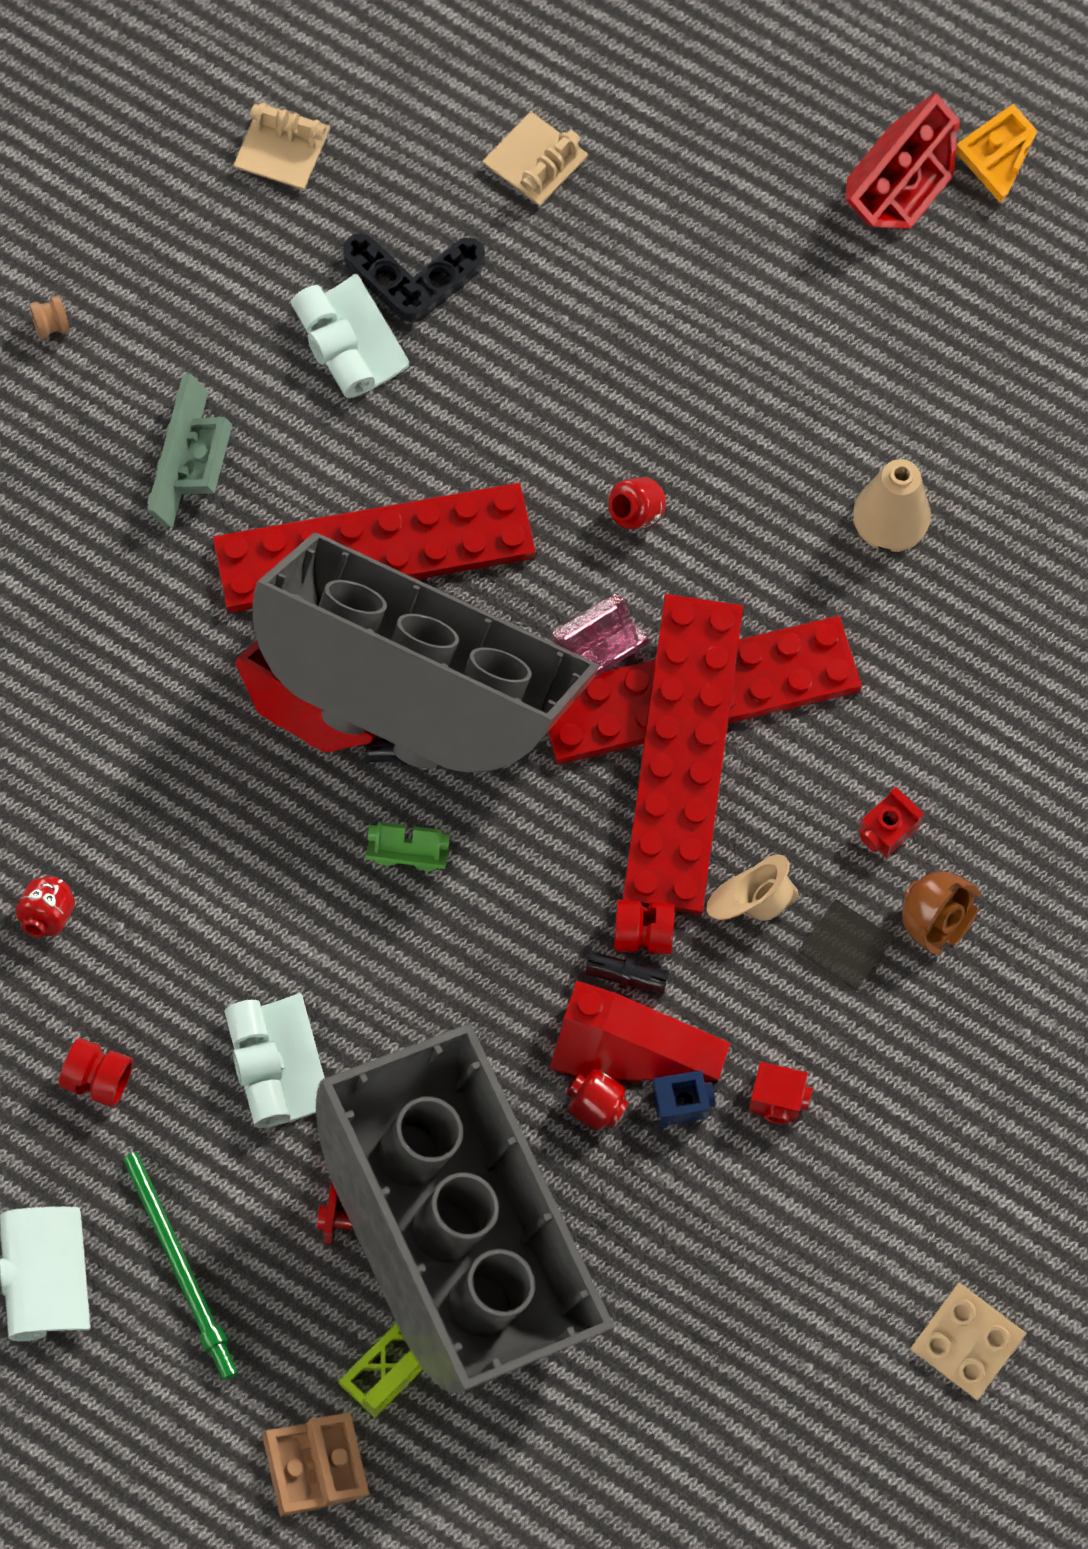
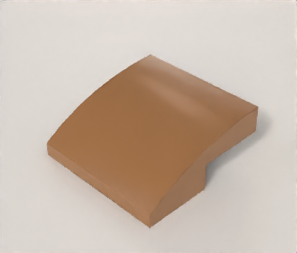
M351 1413L313 1418L306 1424L266 1430L262 1434L280 1517L330 1507L369 1495Z

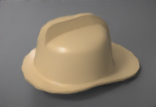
M780 854L769 856L756 866L721 884L712 893L707 902L706 910L709 916L716 920H726L744 914L749 918L767 921L779 915L799 897L798 890L787 876L789 861L786 856Z

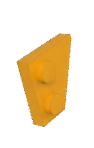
M1012 104L958 142L956 153L993 196L1002 203L1008 195L1036 136L1037 130L1018 108Z

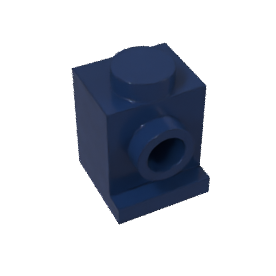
M702 1070L653 1079L652 1095L659 1129L667 1128L668 1125L708 1119L710 1107H715L713 1085L711 1082L705 1083ZM681 1097H685L692 1104L678 1106L676 1101Z

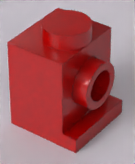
M895 786L886 798L861 819L858 832L861 833L860 838L873 852L879 851L887 858L920 828L924 813ZM888 817L894 825L885 824L883 818Z

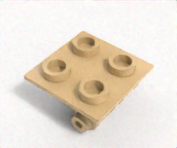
M266 103L254 104L250 114V118L253 121L233 167L305 190L331 126L323 124L319 120L313 121L301 117L297 113H289L285 109L282 111L267 106Z
M530 111L482 163L541 206L588 157V153L578 147L580 137L572 130H569L567 133H559Z
M959 1282L910 1349L978 1400L1011 1354L1021 1344L1022 1339L1027 1333Z

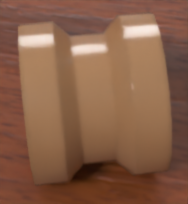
M59 295L51 297L47 303L33 302L29 304L31 316L40 341L48 339L49 335L54 332H60L61 334L70 332L67 316Z

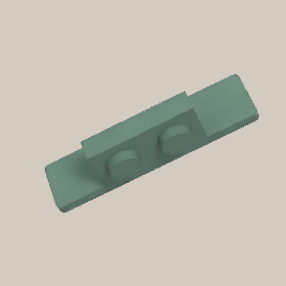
M184 374L182 376L180 387L176 392V402L171 421L167 426L162 455L158 460L156 478L152 492L148 497V513L165 528L173 527L182 494L215 493L233 425L226 417L202 418L208 391L192 374Z

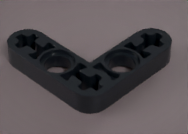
M359 233L348 237L344 242L343 259L347 268L352 273L358 274L361 281L400 319L413 323L424 319L483 269L485 250L478 240L470 237L461 238L416 275L411 276L372 237ZM354 249L360 252L367 249V259L372 263L370 269H368V261L362 255L353 256ZM461 253L466 255L474 253V261L472 262L467 258L461 262ZM386 270L396 275V281L390 285H381L375 279L379 272ZM440 272L445 273L451 279L450 283L444 287H435L429 281L433 274ZM403 286L404 295L410 301L419 299V307L416 308L414 305L405 307V297L399 292Z

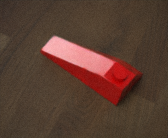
M576 981L564 1016L550 1070L571 1077H575L578 1073L585 1077L592 1070H600L614 1080H628V1082H641L642 1080H653L654 1078L702 1070L705 1082H718L730 1042L617 993Z

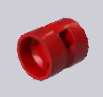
M618 899L614 951L637 953L641 947H645L648 954L671 955L675 904L651 902L648 907H643L640 901Z
M77 1038L63 1064L59 1077V1087L78 1095H83L88 1091L90 1092L91 1100L110 1108H115L128 1084L133 1069V1058L113 1050L103 1054L100 1045L83 1038Z

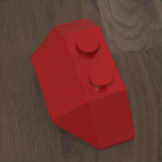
M937 93L930 95L892 123L847 177L846 201L869 227L910 229L953 177L957 149L956 132L959 131L960 120Z
M257 640L237 657L235 665L257 713L272 721L274 725L304 740L308 745L327 753L368 744L377 737V735L367 730L362 734H347L327 725L321 717L322 709L295 696L274 675L261 653Z

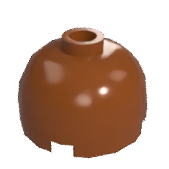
M936 871L923 876L918 881L912 882L904 893V903L902 906L903 925L910 937L925 950L933 954L943 953L944 951L939 947L943 946L948 940L954 946L970 929L979 910L978 907L973 905L975 895L981 898V893L976 885L955 873Z

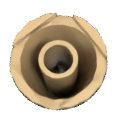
M897 459L889 462L860 492L854 504L853 523L859 536L870 546L877 549L878 547L891 549V552H900L912 548L924 538L930 525L931 510L920 471L915 464L908 460Z

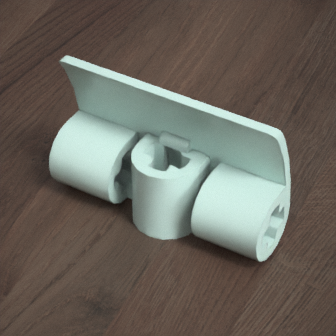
M358 274L352 275L326 293L317 285L307 287L293 297L291 305L308 333V341L314 357L321 365H327L345 397L354 398L387 382L409 367L408 358Z
M298 993L261 1006L258 1000H245L227 1007L224 1012L234 1046L233 1060L240 1085L245 1088L254 1126L257 1128H267L316 1114L317 1089L320 1081L325 1078L302 994Z
M38 1207L15 1209L1 1213L2 1258H0V1276L3 1296L6 1297L9 1339L14 1341H31L45 1337L47 1335L46 1331L90 1330L80 1209L78 1207Z

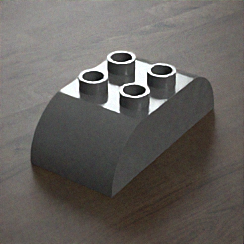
M316 532L258 580L254 592L253 625L256 639L265 661L279 681L301 700L322 709L321 717L323 721L333 729L347 734H362L367 730L394 743L393 751L395 755L405 763L418 768L432 769L441 765L455 771L485 772L503 768L516 762L539 743L589 686L600 667L597 663Z
M471 1023L320 1081L316 1094V1120L321 1148L330 1178L405 1342L420 1366L437 1385L450 1393H462L614 1328L613 1322Z

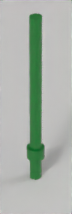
M138 1152L130 1153L123 1158V1161L201 1331L199 1339L206 1353H211L223 1381L229 1380L238 1375V1371L226 1347L229 1341L222 1326H217Z

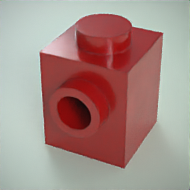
M760 1061L748 1112L764 1115L765 1120L775 1124H788L789 1121L796 1123L800 1110L808 1112L813 1087L805 1086L808 1072Z

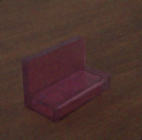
M617 593L551 633L556 645L599 664L600 667L595 677L650 642L647 634L632 622L625 600Z

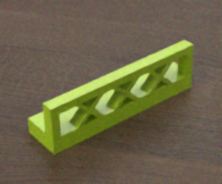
M397 1323L339 1380V1384L374 1418L423 1370L411 1350L398 1363H386L385 1348L392 1341H405L402 1334H400L401 1331ZM381 1353V1363L370 1364ZM381 1370V1380L366 1395L352 1383L362 1371Z

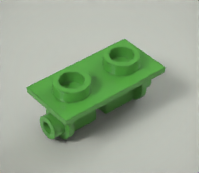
M378 822L377 825H369V843L365 859L374 860L376 863L385 866L399 863L414 865L416 868L425 871H432L437 868L445 869L449 853L450 834H442V829L414 826L413 839L409 840L405 839L406 825Z

